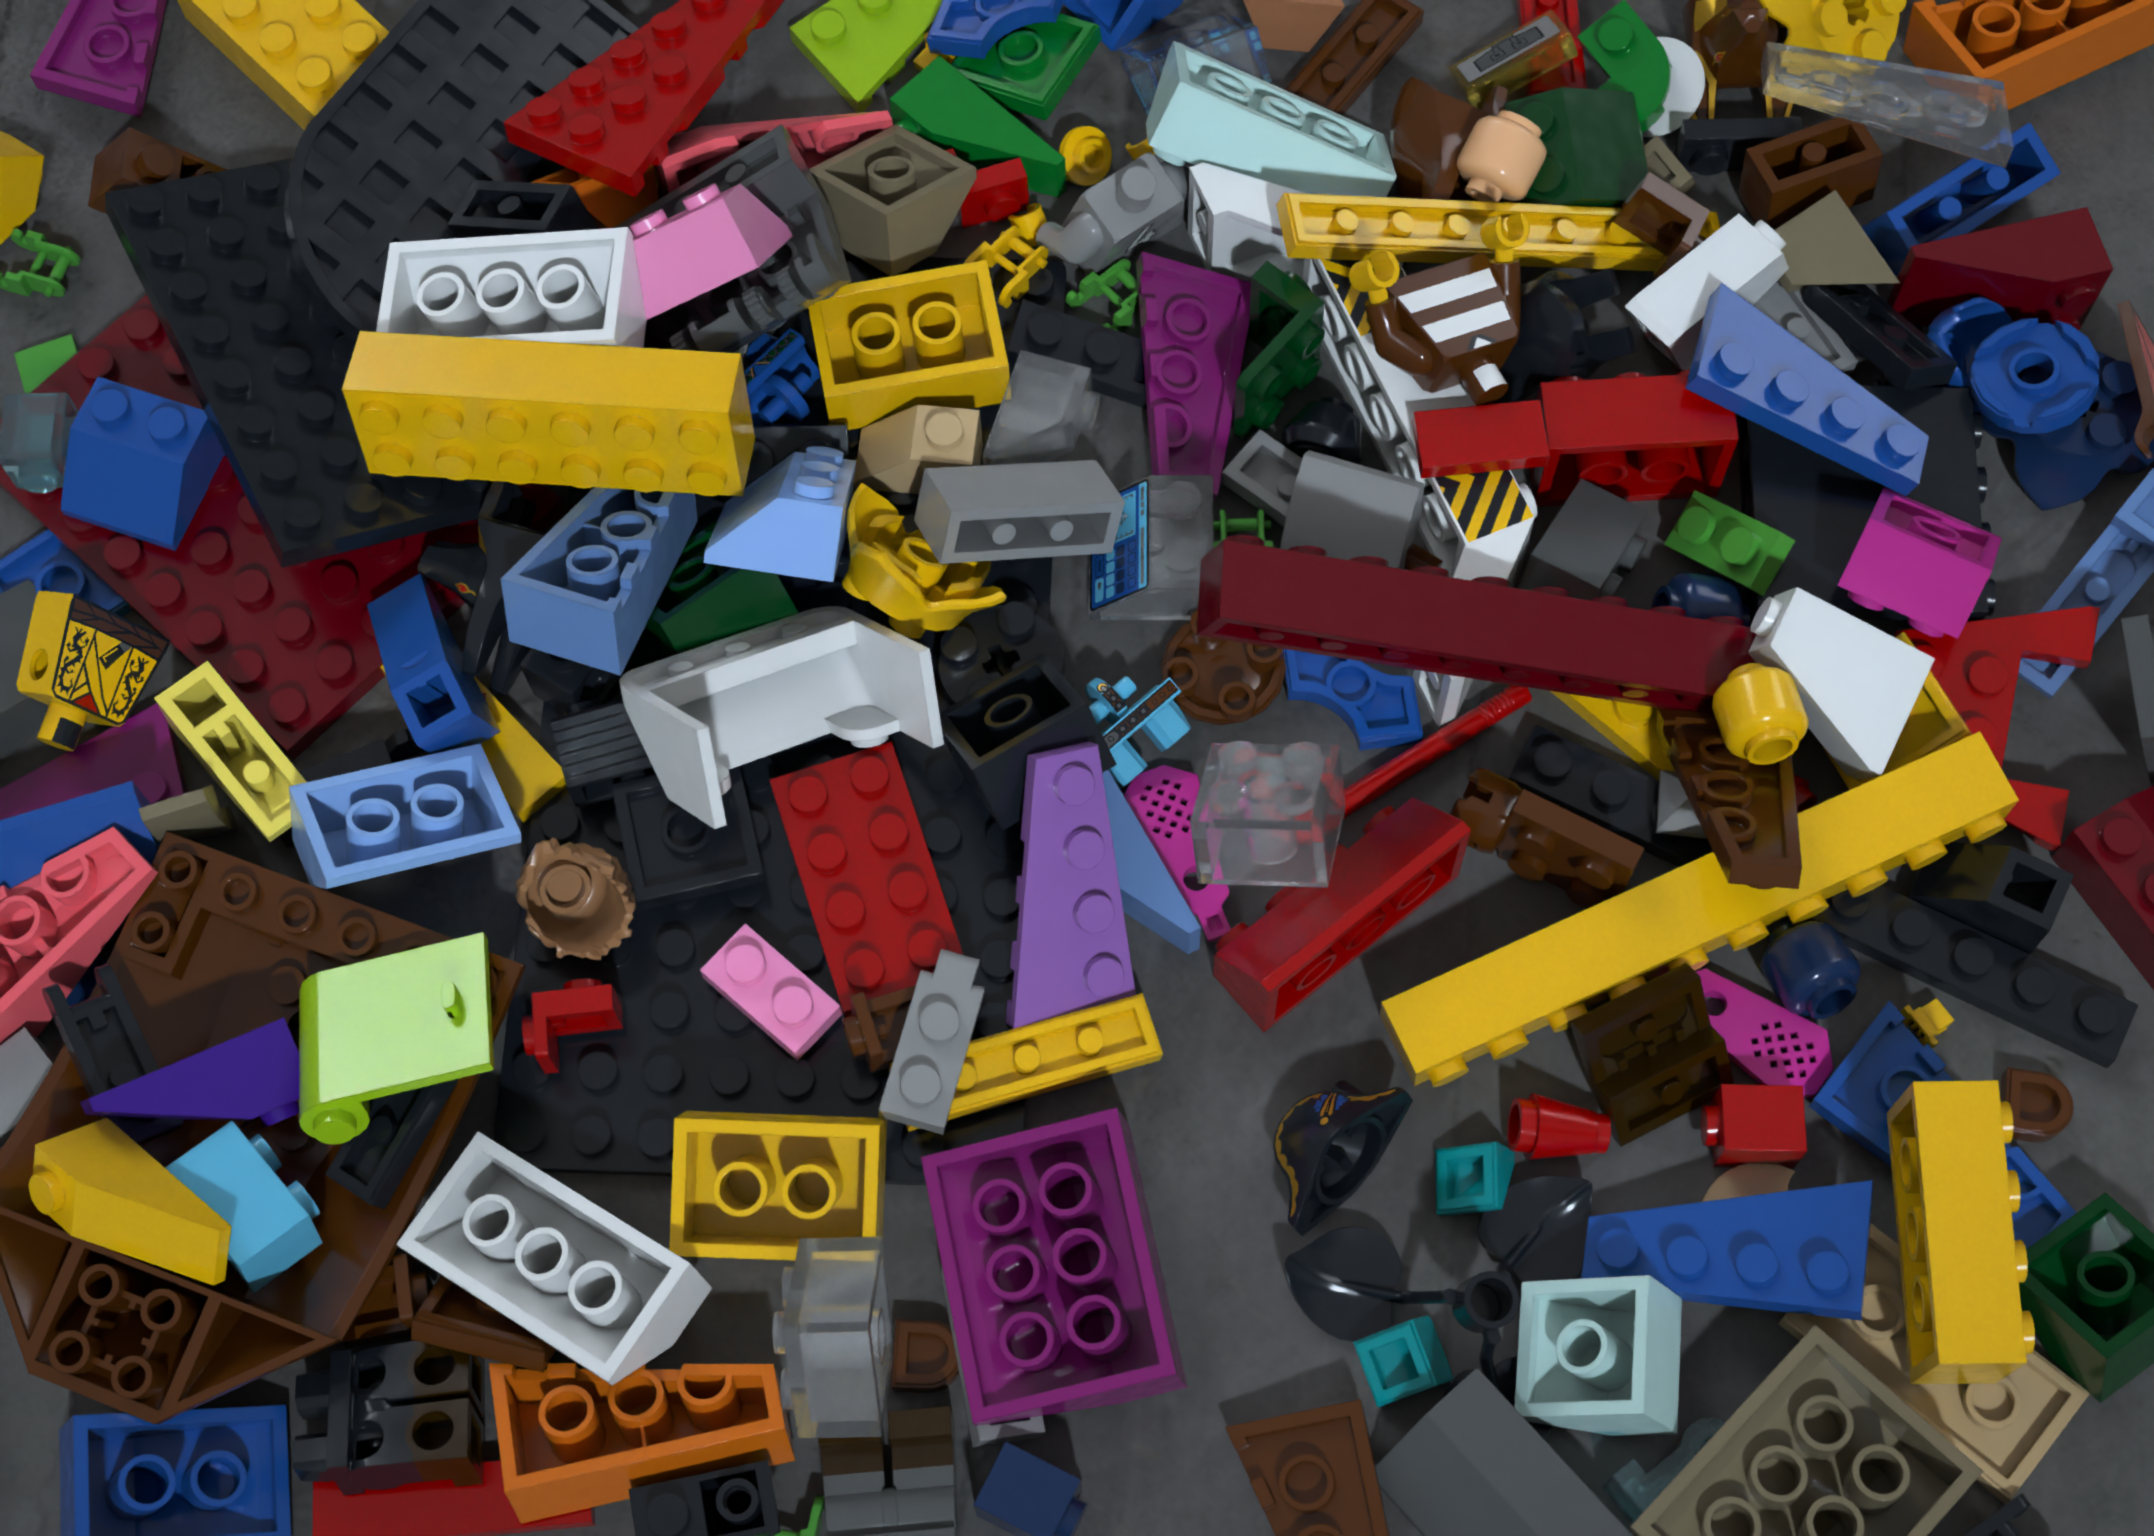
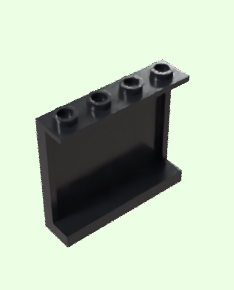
M1861 385L1929 436L1920 482L1907 497L1991 533L1989 522L1981 521L1980 504L1984 502L1986 496L1987 473L1985 467L1977 466L1976 449L1979 448L1982 440L1983 420L1980 412H1973L1971 388L1920 387L1917 390H1903L1896 386ZM1737 414L1741 513L1795 540L1764 597L1745 587V602L1748 603L1750 608L1749 627H1751L1759 607L1768 597L1774 598L1775 595L1796 587L1859 619L1907 620V616L1887 607H1884L1882 611L1865 608L1848 597V590L1837 586L1885 486ZM1988 578L1967 622L1984 620L1986 616L1993 614L1996 602V586L1992 578Z

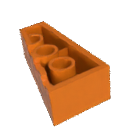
M1924 0L1915 2L1912 5L1903 52L1964 125L1970 128L2153 45L2154 0H1959L1941 5H1936L1935 0Z
M489 1363L504 1492L521 1524L630 1499L629 1489L764 1460L770 1462V1467L795 1461L785 1400L774 1364H683L681 1369H647L646 1364H644L612 1386L589 1370L578 1369L576 1363H548L547 1369L543 1373L531 1369H516L515 1365L507 1363Z

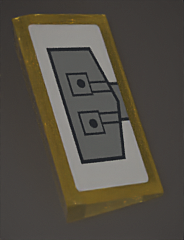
M1551 9L1448 68L1467 102L1481 110L1483 109L1486 95L1497 85L1508 89V95L1578 56L1571 33Z

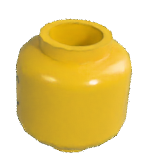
M1749 663L1739 666L1728 675L1727 680L1720 685L1713 696L1712 709L1724 744L1731 754L1742 759H1748L1749 762L1755 765L1773 764L1791 756L1798 749L1799 742L1807 732L1809 719L1798 688L1790 673L1777 667H1765L1760 663Z

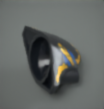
M1341 1080L1334 1085L1331 1091H1322L1306 1096L1296 1102L1284 1114L1274 1135L1273 1149L1275 1159L1288 1182V1222L1302 1237L1348 1200L1374 1170L1413 1102L1406 1090L1400 1087H1393L1372 1094H1365L1347 1081Z

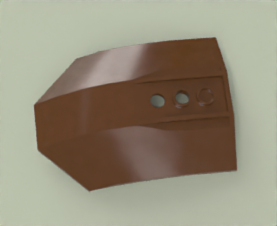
M166 831L152 862V866L158 874L131 909L107 963L112 967L160 1069L283 1017L299 1051V1046L295 1040V1029L299 1023V990L302 982L310 975L454 938ZM489 952L494 1044L526 966ZM97 983L89 999L102 994ZM64 1044L35 1096L0 1150V1292L29 1374L152 1424H161L340 1342L379 1283L398 1248L397 1242L409 1227L450 1144L480 1074L459 1079L385 1209L368 1204L326 1175L342 1144H325L307 1135L301 1129L299 1113L265 1128L259 1116L243 1122H234L248 1140L257 1134L262 1136L282 1164V1167L275 1171L276 1175L286 1187L297 1180L320 1210V1214L313 1218L312 1222L323 1243L257 1292L253 1293L228 1260L225 1281L213 1286L73 1237L49 1215L41 1213L35 1207L29 1192V1180L33 1176L35 1144L100 1120L98 1115H86L80 1102L90 1097ZM182 1119L184 1124L180 1129L142 1144L140 1147L163 1167H167L230 1121Z

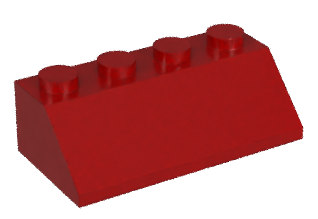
M1413 797L1397 810L1391 805L1383 808L1363 828L1365 835L1348 849L1343 844H1340L1326 853L1314 868L1317 874L1299 888L1294 883H1291L1278 891L1266 904L1265 910L1267 913L1254 924L1248 927L1242 922L1230 929L1215 946L1218 952L1214 955L1213 976L1264 1033L1459 876L1471 829L1463 820Z

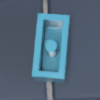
M230 1121L165 1168L231 1225L228 1261L252 1292L255 1293L323 1243L312 1222V1219L320 1214V1210L297 1180L286 1187L276 1175L275 1171L282 1167V1164L260 1134L248 1140L237 1125Z

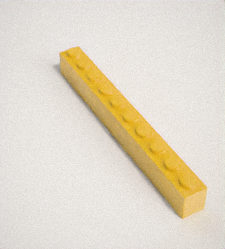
M1981 731L1798 813L1802 861L1799 889L1779 887L1756 889L1743 884H1730L1714 852L1384 1000L1381 1002L1380 1017L1413 1085L1416 1086L1430 1080L1433 1087L1442 1086L1466 1074L1469 1071L1466 1062L1490 1052L1493 1060L1509 1056L1529 1044L1526 1035L1550 1025L1554 1033L1572 1027L1570 1021L1588 1013L1587 1007L1609 997L1613 1000L1647 983V980L1684 963H1687L1695 971L1709 962L1706 953L1728 943L1733 951L1749 947L1769 935L1766 926L1789 916L1792 924H1798L1826 910L1829 905L1825 899L1847 889L1852 897L1870 892L1888 880L1885 872L1902 864L1908 863L1911 870L1925 867L1946 855L1948 851L1944 845L1967 836L1971 844L1982 841L2007 826L2004 818L2019 799Z

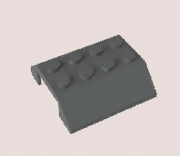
M782 124L614 227H628L630 229L629 226L660 209H663L667 218H670L686 210L682 202L683 199L711 184L716 183L722 193L741 183L787 224L793 235L759 268L648 319L644 348L735 353L736 350L766 332L778 329L788 319L816 302L830 298L841 287L852 281L831 209L789 133Z

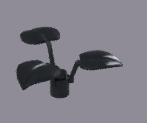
M1542 1176L1527 1179L1507 1187L1508 1190L1503 1209L1482 1212L1478 1225V1237L1482 1246L1492 1255L1502 1259V1261L1497 1265L1496 1272L1486 1271L1479 1273L1462 1282L1456 1290L1450 1288L1437 1291L1394 1290L1402 1274L1401 1260L1396 1249L1386 1237L1377 1231L1358 1226L1341 1227L1329 1231L1302 1249L1288 1255L1284 1262V1273L1288 1287L1300 1309L1318 1328L1335 1338L1350 1342L1388 1329L1392 1320L1391 1302L1397 1304L1452 1305L1454 1316L1461 1326L1471 1332L1482 1333L1484 1339L1479 1356L1482 1369L1480 1371L1515 1407L1517 1357L1505 1359L1495 1366L1493 1363L1495 1346L1501 1340L1498 1328L1505 1326L1513 1320L1520 1304L1519 1293L1509 1271L1512 1269L1513 1274L1521 1284L1526 1281L1576 1279L1580 1275L1583 1267L1589 1216H1591L1592 1183L1589 1180L1571 1176ZM1473 1369L1457 1374L1447 1385L1443 1398L1465 1379ZM1528 1422L1549 1444L1552 1426Z

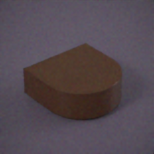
M2007 1067L2002 1073L2000 1101H2008L2012 1109V1139L2045 1142L2053 1139L2066 1128L2071 1121L2074 1105L2068 1088L2058 1078L2044 1072Z
M896 1319L891 1386L893 1392L934 1393L949 1387L959 1376L951 1328L933 1320Z

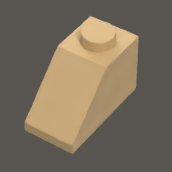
M915 405L862 428L856 460L854 489H857L863 483L875 491L919 494L925 468L980 466L983 449L980 410Z

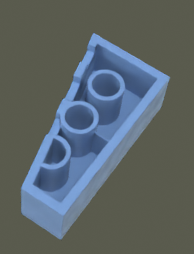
M594 487L501 578L509 641L621 676L698 521L695 494L660 491L646 493L628 489Z

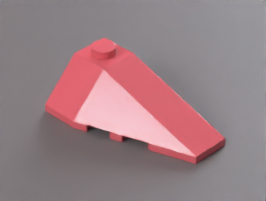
M888 110L708 125L700 126L687 132H676L667 142L669 154L660 166L654 165L658 175L659 189L662 196H666L781 124L789 133L805 164L810 169L893 126L892 118Z
M115 827L45 862L39 874L10 889L5 885L0 886V1045L24 1027L35 1037L44 1030L52 1019V1015L45 1002L42 989L57 983L63 991L65 998H67L158 874L155 868Z

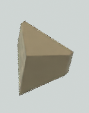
M1836 190L1775 229L1786 243L1781 252L1784 254L1789 269L1778 280L1787 293L1804 289L1808 285L1900 283Z

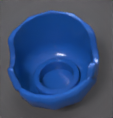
M1986 297L1973 298L1946 308L1928 326L1929 332L1926 336L1958 362L1949 384H1942L1945 388H1971V366L1980 343L1999 327L2014 322L2001 304Z

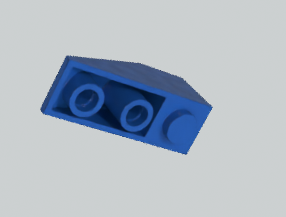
M419 573L367 604L390 691L417 746L430 754L483 743L501 732L474 676L462 671L463 654L424 575Z

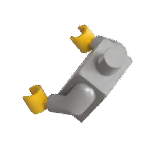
M1148 138L1136 145L1127 143L1125 147L1133 161L1080 195L1062 226L1055 222H1048L1039 203L1028 205V213L1020 216L1010 215L1008 219L1011 226L1020 228L1019 239L1030 247L1036 245L1038 247L1045 246L1050 254L1069 263L1079 264L1086 276L1093 271L1100 276L1109 269L1113 262L1129 258L1181 225L1185 199L1189 194V169L1186 165L1176 166L1158 157L1153 152V147L1148 145Z

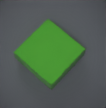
M72 334L14 353L26 396L79 352L77 341Z

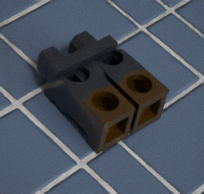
M419 1341L372 1347L355 1354L352 1349L331 1351L330 1368L296 1376L295 1401L298 1413L303 1420L328 1417V1426L325 1433L295 1437L292 1447L293 1470L301 1481H335L344 1496L365 1493V1489L386 1490L406 1483L449 1479L453 1481L456 1487L483 1484L484 1425L480 1418H484L485 1361L483 1357Z

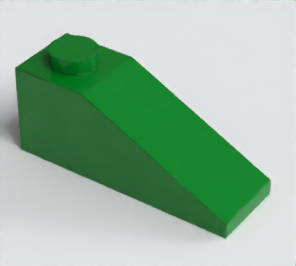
M938 56L889 99L893 125L896 124L943 150L953 148L958 158L975 166L976 170L1020 157L1028 178V190L1057 198L1066 191L1065 157L942 57Z

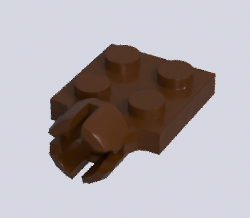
M1477 768L1468 777L1470 781L1463 794L1464 799H1457L1450 812V815L1463 820L1471 829L1467 846L1487 854H1492L1498 848V857L1507 861L1508 867L1514 873L1534 882L1545 880L1565 890L1570 900L1585 909L1627 891L1645 849L1644 847L1522 789L1516 782L1489 769Z

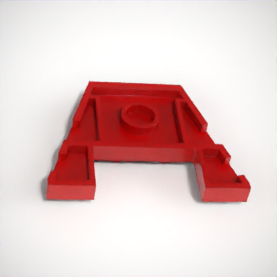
M2086 606L1966 622L1958 639L1945 633L1943 637H1933L1916 629L1895 631L1893 637L1905 632L1918 650L1935 658L1930 670L1972 734L1981 731L2002 769L2021 658L2087 669L2092 659L2100 608ZM2008 779L2019 801L2004 818L2006 824L2033 838V843L2044 849L2057 851L2061 846L2070 790Z

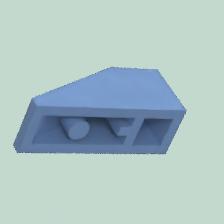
M1107 770L1103 772V780L1123 912L1189 955L1200 949L1201 927L1111 773Z

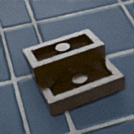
M1687 963L1570 1021L1596 1100L1602 1114L1609 1115L1611 1134L1621 1147L1711 1101L1721 1084H1734L1725 1039L1711 1026L1701 978Z

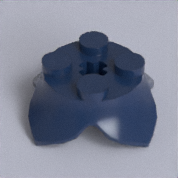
M2096 351L2099 356V390L2089 410L2071 425L2055 431L2038 434H2020L1998 427L1981 414L1983 430L1992 437L2010 439L2015 446L2014 470L2019 484L2041 511L2059 508L2080 501L2094 491L2104 475L2112 469L2128 475L2141 472L2153 462L2154 438L2149 445L2153 458L2148 460L2144 458L2135 443L2134 434L2143 409L2133 368L2130 363L2117 361ZM2030 366L2018 373L2017 377L2023 382L2038 384L2049 379L2052 373L2044 367ZM1973 400V412H1980Z

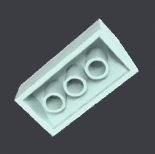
M1173 41L1146 121L1148 145L1153 147V152L1158 157L1176 166H1184L1186 162L1193 165L1204 162L1307 194L1386 197L1397 175L1384 134Z

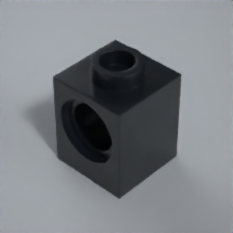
M531 648L520 663V667L533 694L562 711L582 701H597L601 703L620 677L619 675Z

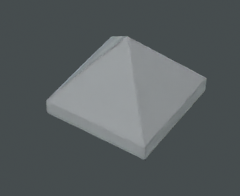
M1661 770L1659 773L1656 833L1707 839L1676 772Z

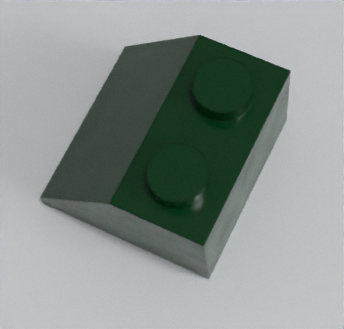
M1561 87L1504 103L1506 111L1517 113L1529 119L1542 131L1540 139L1547 150L1545 161L1524 199H1521L1522 203L1621 207L1649 172L1633 92Z
M717 521L687 541L644 628L645 632L666 658L799 613L777 574L703 563L705 549Z
M2105 1192L2026 1249L2028 1260L2027 1278L2024 1283H2019L2021 1307L2024 1311H2030L2035 1332L2048 1355L2100 1403L2154 1363V1234Z

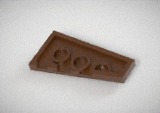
M1658 708L1656 733L1728 883L1748 885L1756 889H1772L1775 887L1799 889L1802 861L1792 755L1773 764L1755 765L1749 762L1748 759H1742L1729 752L1724 744L1714 713Z
M1361 1399L1225 1427L1275 1536H1390L1365 1410Z

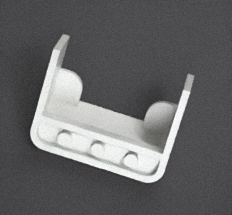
M826 606L810 609L635 668L622 675L619 679L624 708L667 798L713 829L727 825L722 795L731 788L729 770L830 733L841 739L851 741L853 746L860 748L881 745L889 739V735L899 731L933 749L944 745L930 649L845 607Z

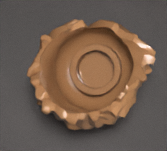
M556 838L535 844L525 865L521 869L520 878L516 882V900L522 908L526 909L525 921L528 930L537 939L541 940L547 948H556L557 958L573 955L580 958L586 957L592 960H601L602 955L606 956L611 948L620 946L621 939L632 936L633 930L628 928V924L634 917L633 911L636 908L635 894L631 889L632 886L627 873L621 867L617 857L607 854L602 848L591 847L586 843L573 844L568 842L560 845Z

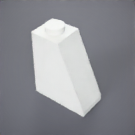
M1738 213L1634 296L1624 307L1641 334L1678 369L1681 371L1691 368L1710 295L1723 283L1747 302L1754 305L1789 269L1784 254L1781 252L1786 243L1763 220L1760 219L1752 226Z
M1798 587L1777 594L1774 598L1768 597L1759 607L1751 624V632L1757 635L1748 652L1756 663H1760L1765 667H1777L1790 673L1798 688L1809 719L1808 728L1846 775L1856 780L1882 776L1935 658Z

